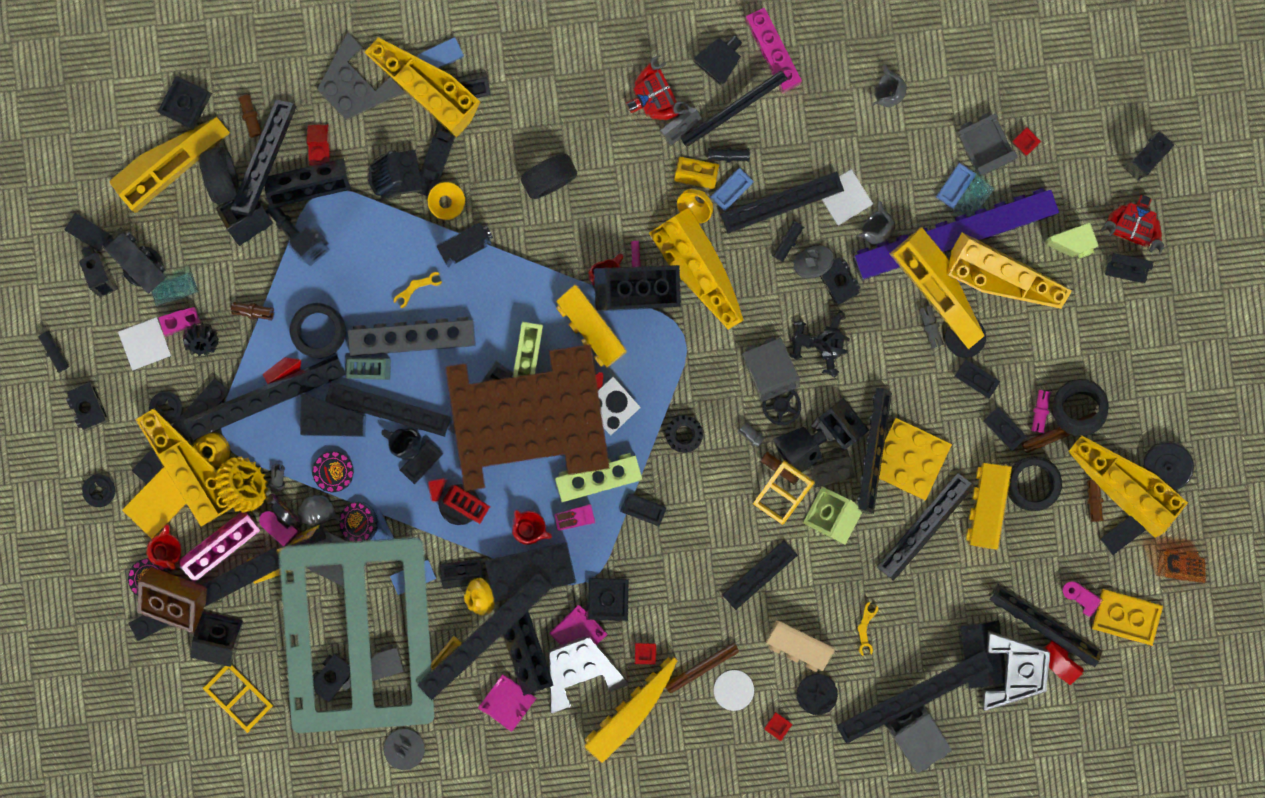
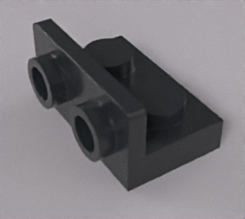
M1112 253L1108 256L1105 275L1144 284L1147 280L1148 271L1152 270L1154 262Z

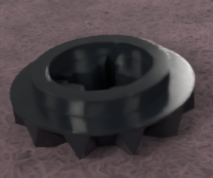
M160 392L151 399L149 411L155 409L169 424H172L182 413V402L174 393ZM168 399V406L172 407L174 411H167L164 417V410L157 407L165 405Z
M102 474L90 476L84 482L82 488L85 501L93 507L107 506L114 500L116 493L114 482L108 476ZM96 484L99 487L107 486L102 492L103 498L99 494L92 495L97 490Z

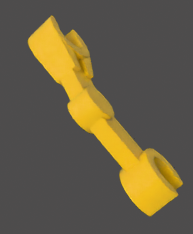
M433 272L427 278L412 280L406 290L395 296L394 303L399 298H404V304L400 308H405L416 289L431 284L433 286L441 285L442 281L437 283L432 281L433 276L440 275V273Z
M870 602L865 604L863 618L857 627L861 641L859 653L864 656L862 652L864 646L869 647L870 654L873 653V648L868 643L866 631L869 621L878 612V606L876 605L874 612L870 613L867 609Z

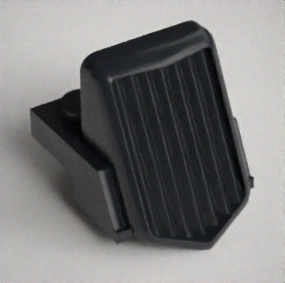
M391 150L386 154H382L371 163L368 183L375 195H380L381 199L401 197V194L422 192L416 150L403 152Z

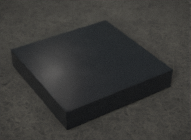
M176 76L157 112L194 130L212 93Z
M587 578L586 620L628 621L629 579Z

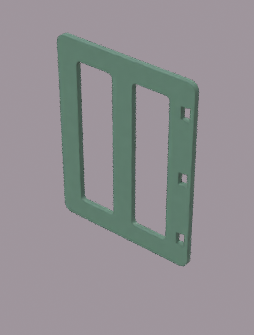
M400 538L283 547L279 557L293 730L297 733L431 723L434 719L433 700L431 701L417 686L431 672L423 542L419 538ZM401 560L404 566L412 703L410 705L376 707L373 701L364 565L366 562ZM341 564L344 573L353 706L351 709L317 711L314 700L305 568L315 565ZM286 570L293 571L294 582L287 583ZM291 634H298L299 645L291 646ZM295 697H302L303 708L296 709Z

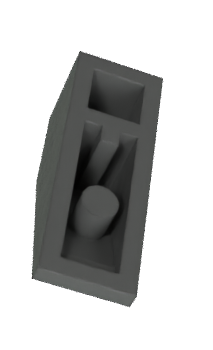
M392 644L380 648L381 652L371 658L372 681L405 671L399 648H393ZM351 678L342 686L343 690L351 688Z

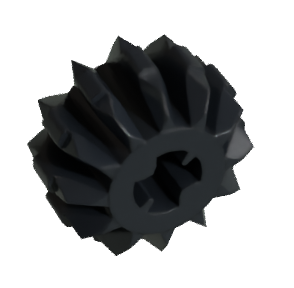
M203 322L200 325L194 323L192 327H187L186 333L183 335L185 350H190L191 355L196 353L198 357L201 354L208 357L210 352H215L219 343L216 329H212L211 324L204 326Z

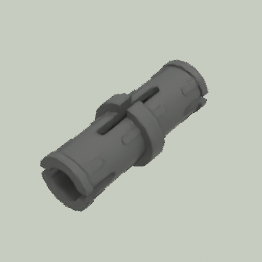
M932 305L926 307L928 315L925 308H921L919 311L925 325L923 327L924 332L927 331L931 349L937 347L935 338L938 346H942L944 343L938 329L940 325L936 323Z

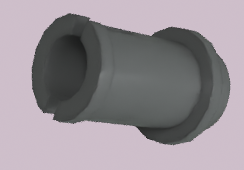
M817 417L811 424L813 431L818 432L822 430L826 438L832 441L834 437Z
M747 422L738 431V433L752 443L751 446L755 445L758 447L765 439L762 436L763 433H758Z
M274 464L271 467V480L268 482V485L272 491L280 492L285 487V482L283 481L285 467L282 465L280 469V464Z

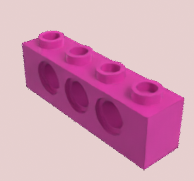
M765 7L746 16L745 22L772 75L783 71L787 76V80L778 86L781 93L783 94L801 85L802 80Z
M248 512L238 513L179 559L181 568L193 582L197 581L260 531L258 524Z

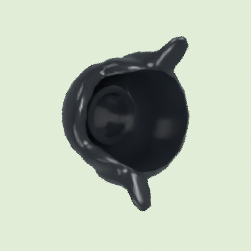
M384 429L381 431V434L388 439L389 451L394 456L408 460L414 458L420 452L422 437L415 429H398L394 432Z

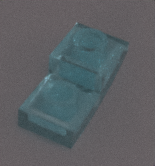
M978 176L952 211L958 216L966 214L967 218L975 215L974 211L979 210L994 188Z
M191 272L171 280H165L151 292L156 306H160L198 292Z

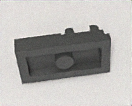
M686 104L685 108L688 110V113L677 115V118L660 130L670 146L703 122L696 108L693 109Z

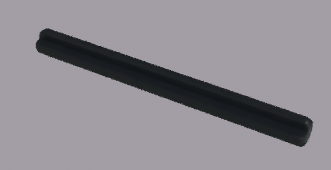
M783 71L777 72L681 137V141L686 147L692 145L787 80V76Z

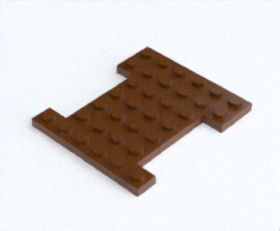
M591 344L550 350L552 371L469 384L466 363L445 367L464 491L485 488L482 467L565 455L568 475L610 469Z

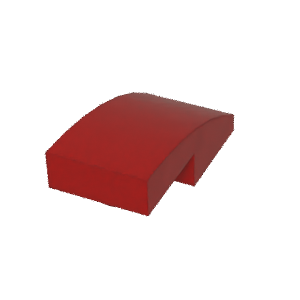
M1053 641L1044 647V649H1048L1050 652L1049 668L1067 684L1071 685L1083 674L1084 668L1068 658V651Z

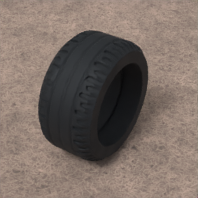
M218 147L202 152L199 157L200 170L210 199L216 204L235 200L240 185L228 150L224 147Z
M561 153L544 160L526 171L521 177V182L530 198L539 199L573 181L577 177V170L569 155Z
M323 303L305 305L295 313L291 320L290 337L292 343L306 356L312 358L329 357L337 352L344 342L346 336L344 320L338 311ZM314 313H322L329 316L335 325L333 340L323 348H312L305 344L301 337L300 330L303 321Z
M1086 379L1071 380L1062 385L1054 397V418L1059 427L1069 434L1085 436L1095 433L1103 426L1108 416L1109 402L1107 395L1093 381ZM1083 394L1093 398L1097 402L1099 410L1091 419L1077 421L1066 415L1063 410L1064 402L1073 395Z
M1031 456L1022 458L1012 465L1007 494L1016 506L1028 511H1040L1056 502L1062 490V477L1058 468L1051 461L1043 457ZM1029 466L1043 468L1048 473L1051 481L1050 491L1047 496L1035 502L1024 499L1017 489L1018 475Z

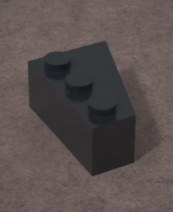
M120 227L103 243L104 250L149 294L166 278L164 273L166 269L159 261L155 263L150 258L151 253L144 246L140 247L135 242L137 239L129 231L126 232Z
M301 393L300 435L365 437L366 416Z

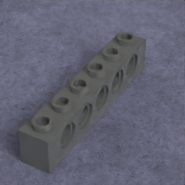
M469 317L456 318L457 321L448 322V318L436 319V323L428 324L427 320L415 321V325H407V322H396L393 327H386V324H374V328L366 329L365 325L353 326V330H348L350 355L362 356L476 346L474 321L469 320ZM452 327L459 329V335L456 338L448 336V330ZM430 329L438 331V337L435 340H429L427 337ZM412 330L416 331L418 334L417 339L409 342L406 337L407 333ZM394 332L397 335L396 341L391 344L387 343V334ZM369 334L376 336V342L373 345H367L365 342V338Z

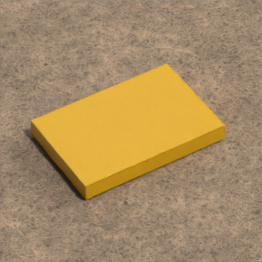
M163 467L122 511L152 539L187 503L165 467Z
M1102 589L1100 598L1103 601L1096 609L1091 629L1153 646L1163 606Z

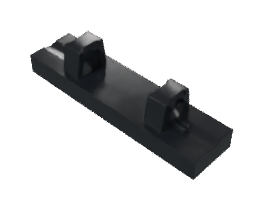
M440 122L437 124L420 172L422 192H415L428 197L431 189L439 184L456 138Z

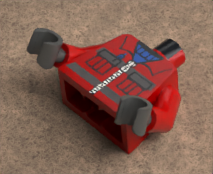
M661 55L653 57L651 63L640 72L633 88L636 98L626 102V105L631 114L642 109L646 117L650 116L652 119L668 120L679 114H686L688 110H681V105L686 103L685 101H676L661 69H659L664 67L666 62L659 65L657 60Z
M1140 195L1137 205L1128 203L1127 205L1119 206L1111 212L1106 223L1101 228V232L1108 229L1110 237L1113 234L1143 247H1148L1151 244L1150 253L1156 248L1159 250V254H1161L1164 248L1160 221L1156 218L1157 213L1148 210L1152 199L1144 195Z

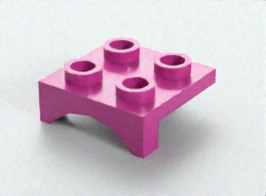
M580 605L574 608L549 633L560 645L587 635L598 644L608 635L595 620H586V611Z
M502 674L478 709L512 732L537 698L532 694L524 696L520 685L505 674Z

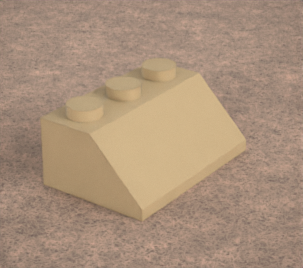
M776 620L766 640V643L769 644L768 649L778 654L782 650L788 653L787 658L797 663L799 660L807 663L805 667L815 672L818 669L824 670L835 651L833 647Z

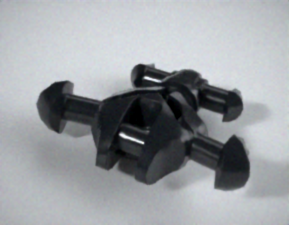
M843 311L829 313L833 317L830 327L826 326V329L818 336H813L811 333L803 334L804 326L807 324L802 320L795 321L793 325H796V330L791 338L793 354H789V356L798 360L803 358L801 356L802 347H806V349L816 347L819 353H821L823 360H826L827 369L823 370L822 373L829 374L835 378L839 371L835 369L834 360L848 354V350L843 349L844 341L849 342L850 338L843 335L841 330L838 329L840 321L846 318Z

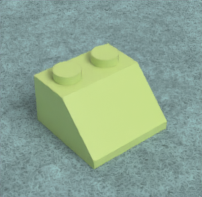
M1090 223L1045 240L1047 246L1071 257L1078 255L1079 259L1094 253L1093 249L1098 247Z
M821 487L803 524L846 545L862 511L858 510V505L855 502Z

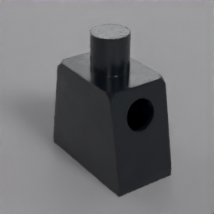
M734 35L727 43L718 38L695 56L693 63L723 88L740 61L741 56L735 51L742 45V42Z
M93 246L83 248L81 252L84 258L79 261L89 289L99 298L118 290L105 259L99 253H95Z
M801 427L773 440L777 452L783 460L802 473L822 457L819 445L826 442L827 438L822 430L811 435L805 427Z

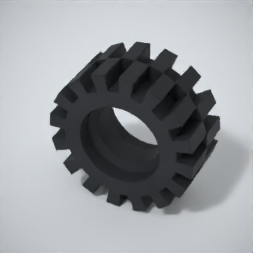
M687 415L678 416L668 424L666 439L670 447L675 451L681 453L692 452L701 444L703 429L695 418ZM682 426L689 427L693 433L691 440L688 442L679 441L676 437L678 428Z

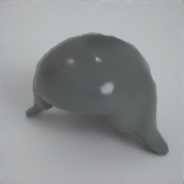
M884 64L883 70L885 75L877 86L875 93L877 101L872 106L878 104L890 108L903 100L906 95L907 85L898 74L890 71Z
M881 201L878 203V211L865 222L862 233L856 235V237H863L871 244L887 241L895 231V223L891 215L883 208Z
M313 495L306 498L298 509L301 522L297 528L301 527L303 523L310 526L320 525L331 518L341 521V518L336 515L332 503L322 495Z

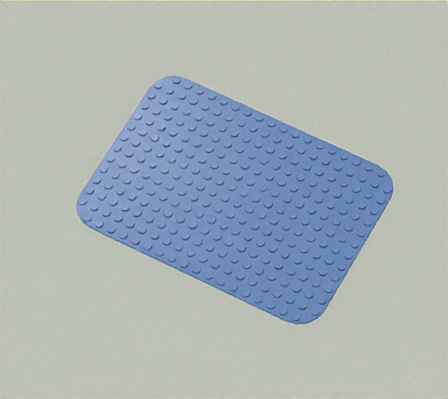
M343 191L313 198L308 201L302 210L295 227L298 231H301L306 226L309 229L315 228L329 243L326 246L329 251L313 265L309 266L300 259L289 244L287 245L263 307L274 308V311H271L275 312L272 321L258 318L225 402L267 385L262 374L284 357L301 360V370L337 355L345 373L346 358L391 359L390 380L349 379L345 375L331 382L450 416L449 429L454 420L446 366L466 363L469 384L482 382L496 361L514 374L522 322L543 325L535 374L551 372L550 350L584 345L581 342L584 339L579 332L575 334L568 325L571 322L567 316L562 317L556 309L559 306L556 301L576 284L595 309V288L590 284L486 244V248L456 264L452 262L448 268L436 246L459 233L352 191ZM433 272L440 273V275L433 276L432 281L434 283L442 281L441 285L433 286L431 284L416 289L405 308H400L404 304V298H399L394 303L395 296L406 290L412 280L427 278ZM311 303L329 305L338 311L346 326L344 342L340 349L329 357L312 358L306 356L292 343L290 337L291 320L295 313L305 305ZM651 308L612 311L596 310L626 349L627 354L606 368L605 365L600 367L594 359L596 353L592 350L595 375L599 372L603 373L602 387L614 377L641 407L611 436L604 429L608 459H611V462L619 460V456L631 453V456H636L642 475L685 365L687 354L685 337L674 320ZM311 314L301 325L300 333L302 340L312 348L327 346L335 335L334 322L325 314ZM469 317V320L474 321L476 346L362 356L350 355L348 330H353V326L365 325V328L369 329L374 328V324H386V327H393L396 322H407V325H415V321L427 320L428 324L436 323V319L448 318V322L457 321L456 318ZM456 327L448 330L450 338H456L459 335V329ZM430 329L427 333L428 339L435 340L438 337V331ZM409 331L406 336L409 342L415 341L418 337L417 332ZM390 332L386 336V341L390 344L394 343L397 339V335L394 332ZM374 334L367 335L365 338L366 344L373 345L376 342V336ZM354 362V374H355V375H357V363H358V362ZM363 362V375H365L366 362ZM372 363L371 375H374V363ZM331 382L303 394L325 402ZM301 394L221 428L222 435L227 439L230 450L243 459L249 458L250 462L255 461L257 466L272 471V465L280 464V469L283 465L285 467V477L351 503H367L374 511L380 509L384 516L494 559L567 542L576 578V583L570 585L587 582V578H593L601 572L610 557L626 514L620 512L627 493L634 495L639 483L637 481L562 502L555 478L559 477L558 473L567 471L565 455L482 467L485 488L476 489L475 491L479 499L491 507L480 524L471 521L465 525H454L442 517L439 510V501H431L429 481L447 479L443 492L452 485L463 484L456 434L448 429L444 437L339 406L366 416L365 437L300 435ZM398 429H415L422 437V445L429 440L443 455L414 484L400 471L408 460L400 459L391 454L388 447V439L381 434L382 430L394 432ZM335 451L343 453L353 463V480L347 488L340 492L324 491L317 486L313 479V465L317 458L325 452ZM620 465L615 466L612 470L613 475L617 478L622 477L625 472L624 468ZM596 471L593 473L592 479L595 483L603 482V472ZM575 477L572 481L573 487L576 489L582 488L584 486V479L582 477ZM591 505L595 523L558 531L554 514ZM518 510L520 513L528 510L537 512L545 520L546 531L552 534V538L542 539L531 545L519 543L512 534L514 511Z

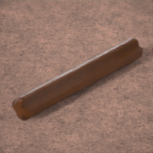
M1093 412L1076 420L1085 421L1091 419L1097 413ZM1057 427L1024 441L1022 447L1026 453H1029L1072 434Z
M735 643L728 645L669 681L665 686L669 693L675 692L739 653L738 647Z

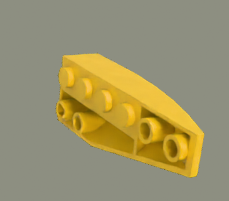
M379 37L364 52L456 138L471 123L480 101L450 74Z
M215 117L195 127L194 130L191 129L139 155L112 178L109 183L133 212L137 213L199 160L202 152L211 150L228 136L230 132Z
M689 207L649 232L668 265H679L680 279L727 329L743 321L736 295L721 260Z
M920 227L889 254L963 344L970 349L984 337L982 329L959 281L947 274L948 258L925 230Z
M963 232L951 251L947 274L983 293L1062 309L1072 292L1069 288Z
M155 409L135 419L200 526L205 525L231 509L228 508L227 502H222L223 497L218 495L220 491L215 488L218 483L214 480L217 476L215 468Z
M1082 435L1068 451L1091 479L1120 508L1138 521L1155 538L1166 532L1188 504L1184 498L1157 475Z
M675 657L672 659L666 658L660 664L662 669L657 674L653 671L645 679L647 683L642 688L638 686L630 694L632 698L627 703L622 701L615 708L617 713L612 718L608 715L600 723L601 728L597 732L593 730L585 738L586 743L584 747L601 763L625 742L647 717L669 681L677 663Z

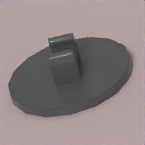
M824 246L809 247L796 257L794 270L798 276L803 278L819 277L831 268L834 262L833 253Z
M398 729L392 732L384 744V756L387 762L400 770H410L416 767L422 761L425 753V744L421 736L410 729Z

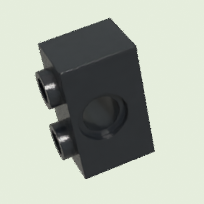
M840 257L836 258L831 268L820 276L836 306L857 296L860 293L858 289L861 288L856 278H851L849 275L850 267L845 259L841 261ZM838 275L845 278V285L837 286L834 278Z
M89 382L67 392L68 397L66 401L70 409H74L76 413L74 419L78 428L88 431L109 422L94 383ZM85 402H89L91 405L88 413L82 411V405Z
M844 398L818 417L843 450L847 449L869 431Z
M337 653L333 656L329 654L322 663L325 666L320 673L316 671L313 675L314 692L327 702H330L351 676L350 663ZM327 671L335 672L336 680L334 682H329L326 679Z

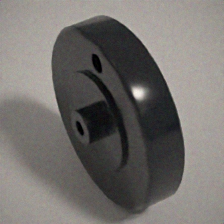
M1163 441L1155 444L1148 450L1143 460V468L1157 475L1175 491L1181 489L1190 481L1194 472V463L1190 452L1183 445L1173 441Z

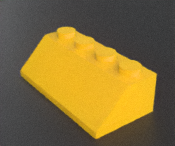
M576 284L556 301L559 305L556 309L562 317L567 316L571 322L568 325L574 333L577 334L579 332L584 339L581 342L584 345L591 344L592 350L596 353L594 359L600 367L605 365L608 368L627 354L626 349Z
M982 463L981 467L977 468L976 479H979L978 487H974L972 499L975 500V506L970 509L969 520H972L971 528H968L966 532V540L969 541L968 545L998 550L1012 467Z

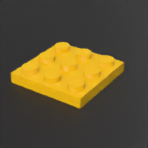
M895 418L885 438L879 479L926 501L952 444Z

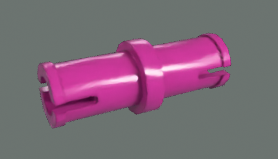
M1038 390L1036 408H1033L1035 413L1031 431L1037 432L1039 423L1038 432L1044 433L1046 417L1050 412L1048 411L1052 392L1046 391L1043 400L1044 391Z

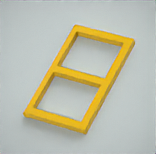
M783 461L753 502V505L778 521L781 525H784L815 482L786 461ZM783 468L808 484L798 499L773 483ZM770 487L794 503L784 518L759 502Z
M233 665L231 667L225 666L203 687V690L247 733L273 707ZM230 669L246 687L226 706L209 688ZM250 689L267 707L246 726L230 708Z

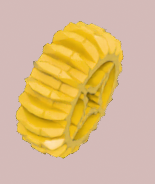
M240 456L227 460L220 466L214 479L218 482L215 488L219 489L218 495H222V502H227L228 508L234 507L235 512L253 511L261 506L267 498L266 493L269 489L266 487L268 481L264 480L266 474H262L260 472L261 467H256L255 461L250 462L249 458L243 459Z

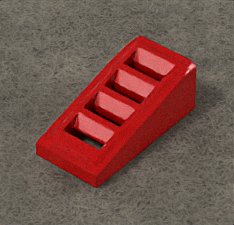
M456 485L451 486L442 501L478 524L482 522L491 507ZM456 492H459L460 494L454 504L451 503ZM463 497H467L462 507H458ZM474 501V504L471 507L470 511L467 512L466 509L469 506L470 502ZM478 505H481L482 507L477 516H473Z

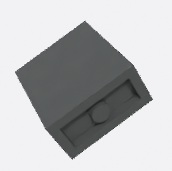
M990 112L979 117V122L972 124L970 121L960 126L961 130L957 133L978 178L1018 158L1015 150L1012 151L997 120L998 116L996 113L993 115Z

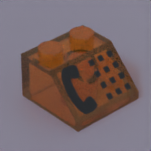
M1166 548V552H1159L1156 576L1206 583L1205 558L1199 557V553L1187 551L1186 555L1178 554L1179 550Z

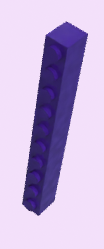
M1045 188L1033 191V196L1026 198L1024 194L1013 198L1014 202L1006 204V201L995 204L994 209L987 211L986 208L974 211L975 215L967 218L965 214L954 218L956 222L948 224L947 221L935 224V229L929 231L927 227L923 229L939 249L945 253L953 249L962 232L981 241L1055 216L1059 213L1052 190L1045 191ZM908 234L897 237V241L891 244L888 241L876 244L877 248L870 251L868 247L858 250V255H855L853 258L861 281L901 268L889 253L909 238Z

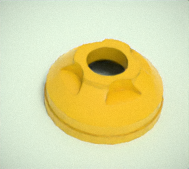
M439 183L429 192L427 199L428 208L439 219H454L464 209V193L453 183ZM447 196L451 199V206L449 208H442L440 206L439 200L441 197Z
M688 189L677 199L679 212L689 207L699 224L707 222L713 213L714 207L711 199L701 190ZM695 196H698L701 199H703L704 203L701 204L697 202Z
M217 432L201 436L194 442L193 448L215 469L220 468L230 457V446L227 439ZM205 446H209L213 451L210 458H206L202 453Z
M482 578L472 580L468 584L466 594H464V601L468 609L480 616L491 614L494 609V599L490 586Z

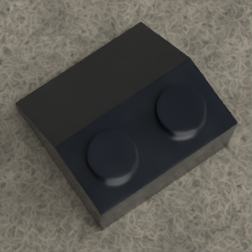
M234 200L227 201L215 208L227 231L239 246L274 224L260 200H258L252 217L234 213L231 210Z
M203 611L191 641L190 658L231 667L237 651L243 620Z

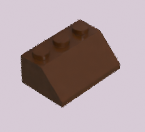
M150 567L138 582L137 613L194 633L206 604L207 587Z

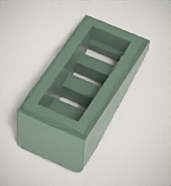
M346 358V378L390 380L391 359ZM354 362H358L357 375L354 374ZM363 362H366L365 375H363ZM372 363H374V375H371Z

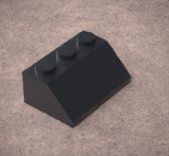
M999 620L958 625L962 662L986 651L995 668L993 671L967 683L966 688L968 689L1002 684L1005 681L1004 653H988L987 651L988 631L1001 635Z

